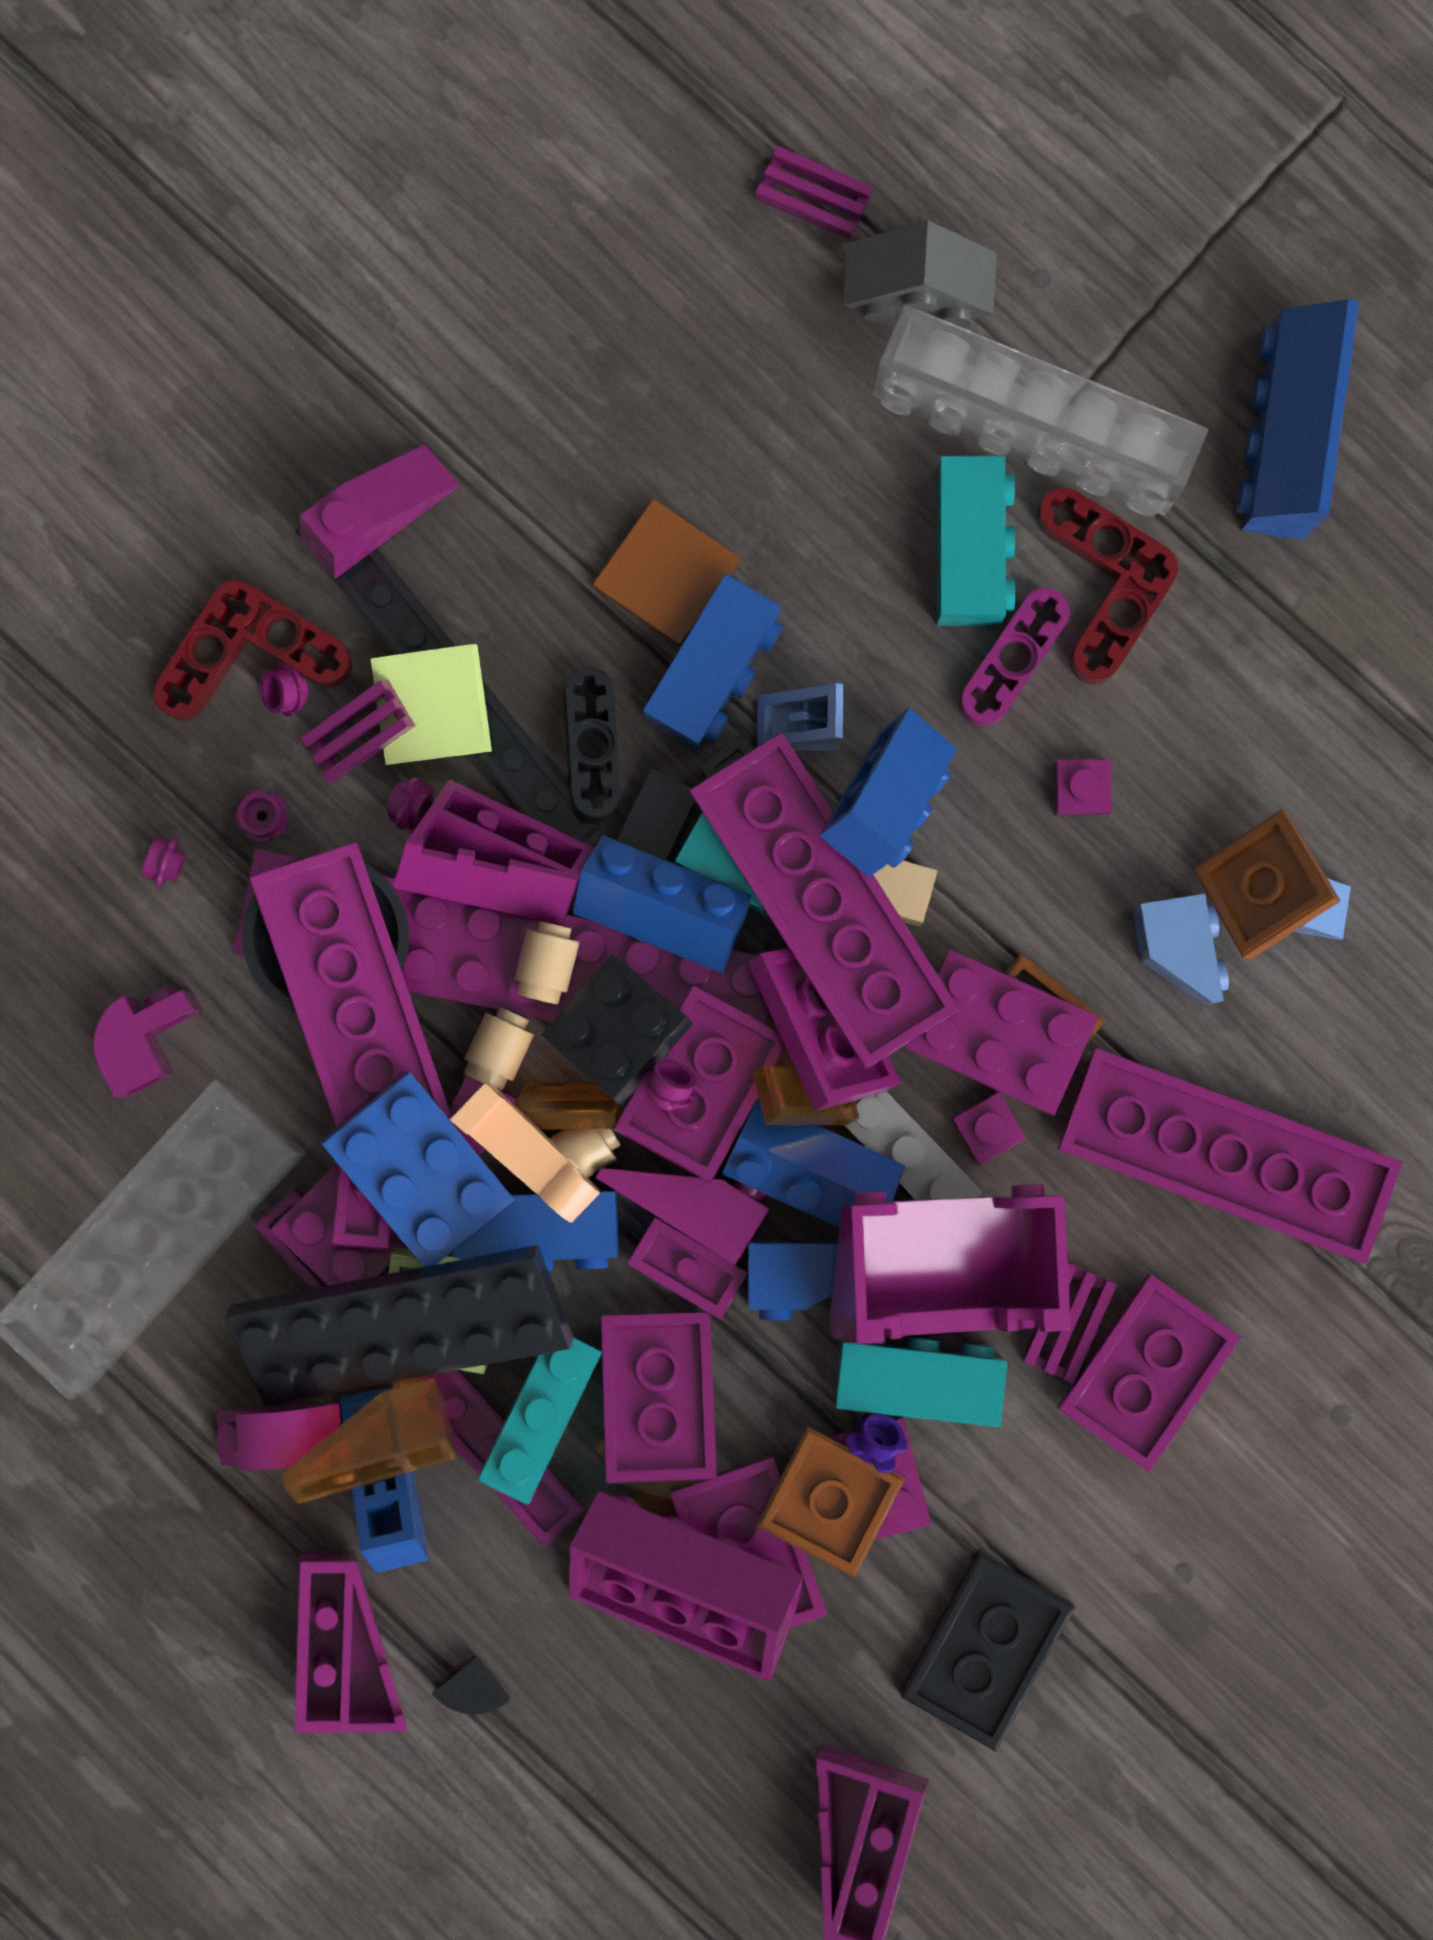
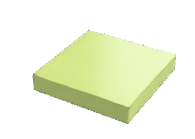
M477 644L371 658L374 684L380 680H389L415 724V727L383 749L385 765L492 751ZM384 697L377 702V708L386 703ZM394 714L380 722L381 732L397 721Z

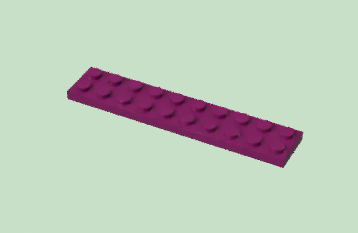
M255 849L249 877L279 868L297 858ZM383 876L393 887L395 878ZM248 880L232 954L244 956L242 945L243 921L249 902L254 895L250 880ZM394 888L405 908L409 925V948L406 962L402 969L408 992L497 1011L501 1007L520 1016L553 1022L613 953L679 1010L694 985L766 1024L769 1009L748 966V962L758 955L733 951L723 973H719L591 920L566 915L559 926L571 928L569 939L580 943L568 991L561 993L559 1004H553L516 994L519 981L514 978L526 929L537 931L541 920Z

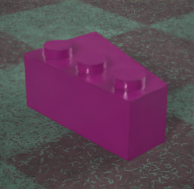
M449 780L406 841L393 888L561 925L576 900L581 870L594 847Z
M300 1551L294 1733L407 1731L404 1711L356 1551Z
M824 1744L816 1757L817 1776L819 1777V1830H821L822 1847L821 1882L824 1940H885L929 1779Z

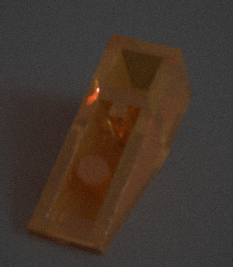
M420 1378L408 1379L399 1383L395 1389L378 1394L282 1473L283 1486L295 1502L300 1504L457 1459L445 1397L434 1378L428 1380Z

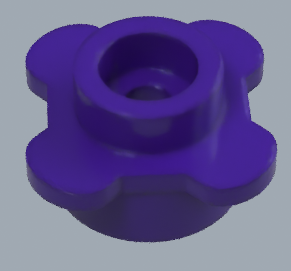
M883 1414L863 1415L858 1421V1432L849 1435L846 1440V1446L853 1455L860 1456L866 1463L874 1465L877 1471L890 1473L896 1466L894 1458L897 1453H903L907 1448L904 1432L901 1426L889 1416Z

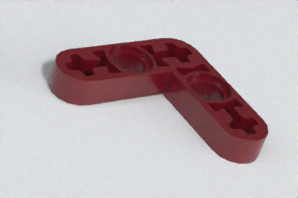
M1057 488L1050 491L1044 497L1037 512V523L1041 531L1048 538L1117 580L1076 644L1070 657L1071 668L1079 680L1090 685L1101 684L1108 681L1119 669L1175 581L1178 573V562L1174 553L1166 546L1078 491L1070 488ZM1063 503H1067L1072 507L1070 517L1083 525L1088 515L1095 519V521L1088 527L1082 541L1074 536L1081 527L1069 520H1065L1061 526L1055 524L1052 521L1055 512L1049 508L1050 506L1060 508ZM1101 529L1115 531L1121 539V550L1112 556L1100 554L1093 545V535ZM1132 544H1135L1140 549L1134 558L1144 564H1149L1153 558L1159 560L1162 563L1159 572L1165 576V579L1155 577L1151 582L1146 581L1142 577L1145 568L1134 560L1129 563L1127 569L1119 564L1130 552ZM1118 601L1132 603L1138 611L1137 624L1131 628L1116 626L1110 618L1112 604ZM1099 626L1104 633L1096 632L1095 628ZM1105 634L1110 638L1125 643L1123 648L1115 640L1110 645L1103 657V660L1109 664L1108 668L1100 665L1095 671H1092L1086 667L1089 658L1082 653L1083 650L1093 652Z
M230 580L221 584L215 590L158 678L154 687V700L157 707L172 719L189 721L196 718L204 710L247 642L281 663L287 664L289 668H295L305 678L325 688L336 687L346 681L352 671V657L345 645L334 636L250 584L240 580ZM245 594L247 596L244 602L250 609L245 616L241 613H236L227 626L236 634L230 639L220 628L212 626L211 623L217 618L224 625L231 614V610L226 606L227 600L230 597L239 600ZM280 620L292 622L297 630L294 642L285 648L274 647L268 640L270 627ZM310 634L316 637L309 644L318 652L328 655L332 649L336 650L334 658L340 664L336 671L327 668L322 674H318L320 668L318 663L312 657L302 652L306 647ZM206 637L218 638L223 645L221 658L211 665L201 664L195 657L197 644ZM302 652L300 662L293 660ZM186 663L199 674L207 676L203 684L195 677L190 682L187 692L192 696V700L188 705L179 702L174 708H171L174 699L168 694L173 686L182 689L191 677L186 671L182 670Z

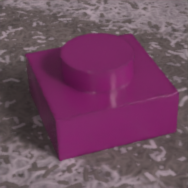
M1057 760L1055 762V816H1108L1112 813L1111 760Z
M1000 1092L993 1094L951 1118L979 1166L1026 1140L1024 1133Z

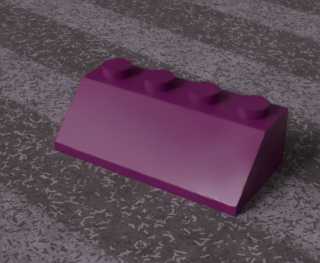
M598 1491L570 1545L569 1598L768 1682L771 1681L799 1602L803 1575L795 1572L790 1565L779 1559H763L746 1552L730 1539L724 1537L712 1538L697 1532L679 1518L672 1516L663 1518L646 1511L628 1497L619 1495L612 1497Z

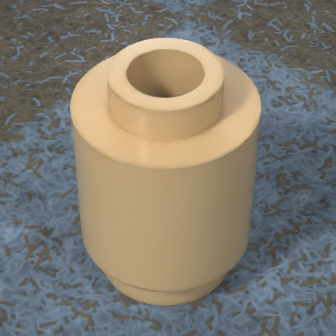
M540 921L537 931L526 929L514 978L519 981L516 994L548 1003L559 1004L561 993L568 991L580 943L569 939L571 928Z
M499 1007L496 1016L485 1012L464 1057L468 1064L463 1074L484 1084L492 1083L498 1090L503 1091L507 1080H514L534 1037V1034L525 1030L529 1020Z
M590 1114L549 1138L579 1166L578 1169L587 1178L599 1172L601 1168H605L617 1161L612 1150L621 1145L606 1119L602 1118L595 1123Z

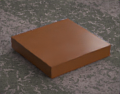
M653 499L595 580L593 588L681 648L724 575L728 574L731 576L740 564L741 558Z
M1280 809L1193 868L1194 873L1212 905L1215 907L1242 958L1247 960L1253 959L1340 902L1338 895L1290 814L1283 809Z
M807 1425L756 1524L763 1530L855 1578L906 1478L894 1470L890 1473L877 1471L874 1465L866 1463L860 1456L853 1455L843 1443Z

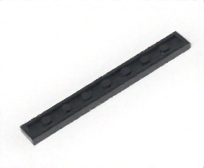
M298 527L294 531L300 537V527ZM377 548L339 577L333 578L394 655L455 647V644ZM482 679L492 751L475 753L474 755L522 814L579 841L585 842L602 828L601 825L583 822L575 816L570 807L568 784Z

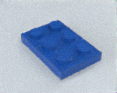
M408 1070L320 1141L424 1267L439 1263L514 1200Z

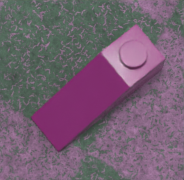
M424 444L343 483L300 514V538L330 575L336 579L459 487V483Z
M601 1168L595 1177L733 1265L736 1264L769 1211L768 1207L760 1203L765 1195L764 1193L736 1180L733 1185L723 1179L713 1178L711 1183L695 1176Z

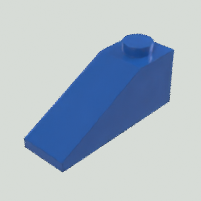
M749 1241L748 1310H759V1319L791 1320L792 1310H805L832 1296L838 1242Z
M393 1386L340 1398L360 1552L375 1573L428 1561L429 1555L422 1509L395 1389Z

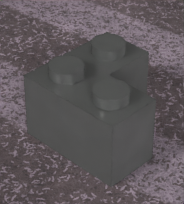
M929 220L847 243L843 306L863 313L864 319L873 323H891L896 320L897 315L914 312L926 313L939 319V323L945 327H967L971 325V320L993 315L997 252Z

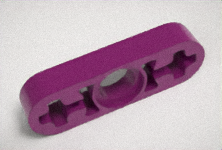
M1040 588L1031 592L1026 597L962 692L960 709L962 715L969 723L978 727H989L995 725L1004 717L1069 620V604L1060 592L1051 588ZM1047 602L1055 608L1052 612V617L1057 620V623L1054 624L1047 621L1043 624L1034 638L1044 642V645L1039 647L1036 641L1026 634V631L1036 617V612L1030 607L1034 605L1041 608ZM1019 625L1025 633L1015 631L1014 628ZM1008 644L1023 646L1029 654L1028 667L1020 672H1011L1005 669L999 657L1000 651L1004 646ZM987 668H990L999 680L1013 684L1015 688L1010 691L1003 683L993 699V703L999 707L998 710L995 712L988 708L981 714L974 709L977 700L971 694L974 691L978 694H983L994 679L993 676L984 673Z

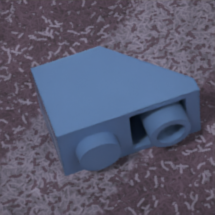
M1205 894L1144 903L1133 908L1132 913L1141 962L1202 1006L1224 1001L1222 991L1228 990L1229 987L1228 972L1223 958L1216 959L1213 938L1219 936V921L1215 907L1213 905L1207 906Z

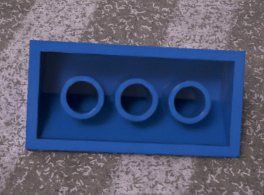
M1345 299L1282 309L1271 326H1264L1258 348V358L1266 359L1263 378H1256L1251 396V409L1258 410L1256 430L1249 429L1243 452V460L1251 462L1248 481L1241 482L1236 500V513L1243 514L1241 531L1304 540L1329 514L1359 307L1358 300Z

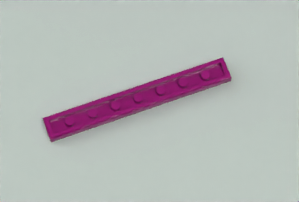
M295 1188L253 1226L310 1289L325 1287L327 1285L270 1231L303 1197V1194ZM462 1370L396 1381L395 1383L478 1474L505 1420L503 1415ZM548 1465L528 1505L492 1489L544 1548L586 1509Z

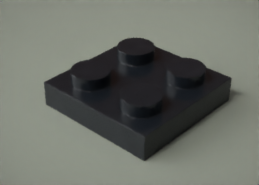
M612 953L541 1036L622 1106L641 1085L644 1075L648 1071H653L655 1064L667 1055L694 1023Z

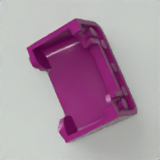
M1044 1184L1011 1185V1196L887 1202L886 1192L853 1193V1204L842 1205L830 1306L831 1337L855 1344L884 1342V1337L898 1339L902 1338V1335L997 1329L1009 1332L1018 1331V1329L1035 1328V1326L1040 1327L1042 1332L1071 1330L1065 1196L1045 1195Z

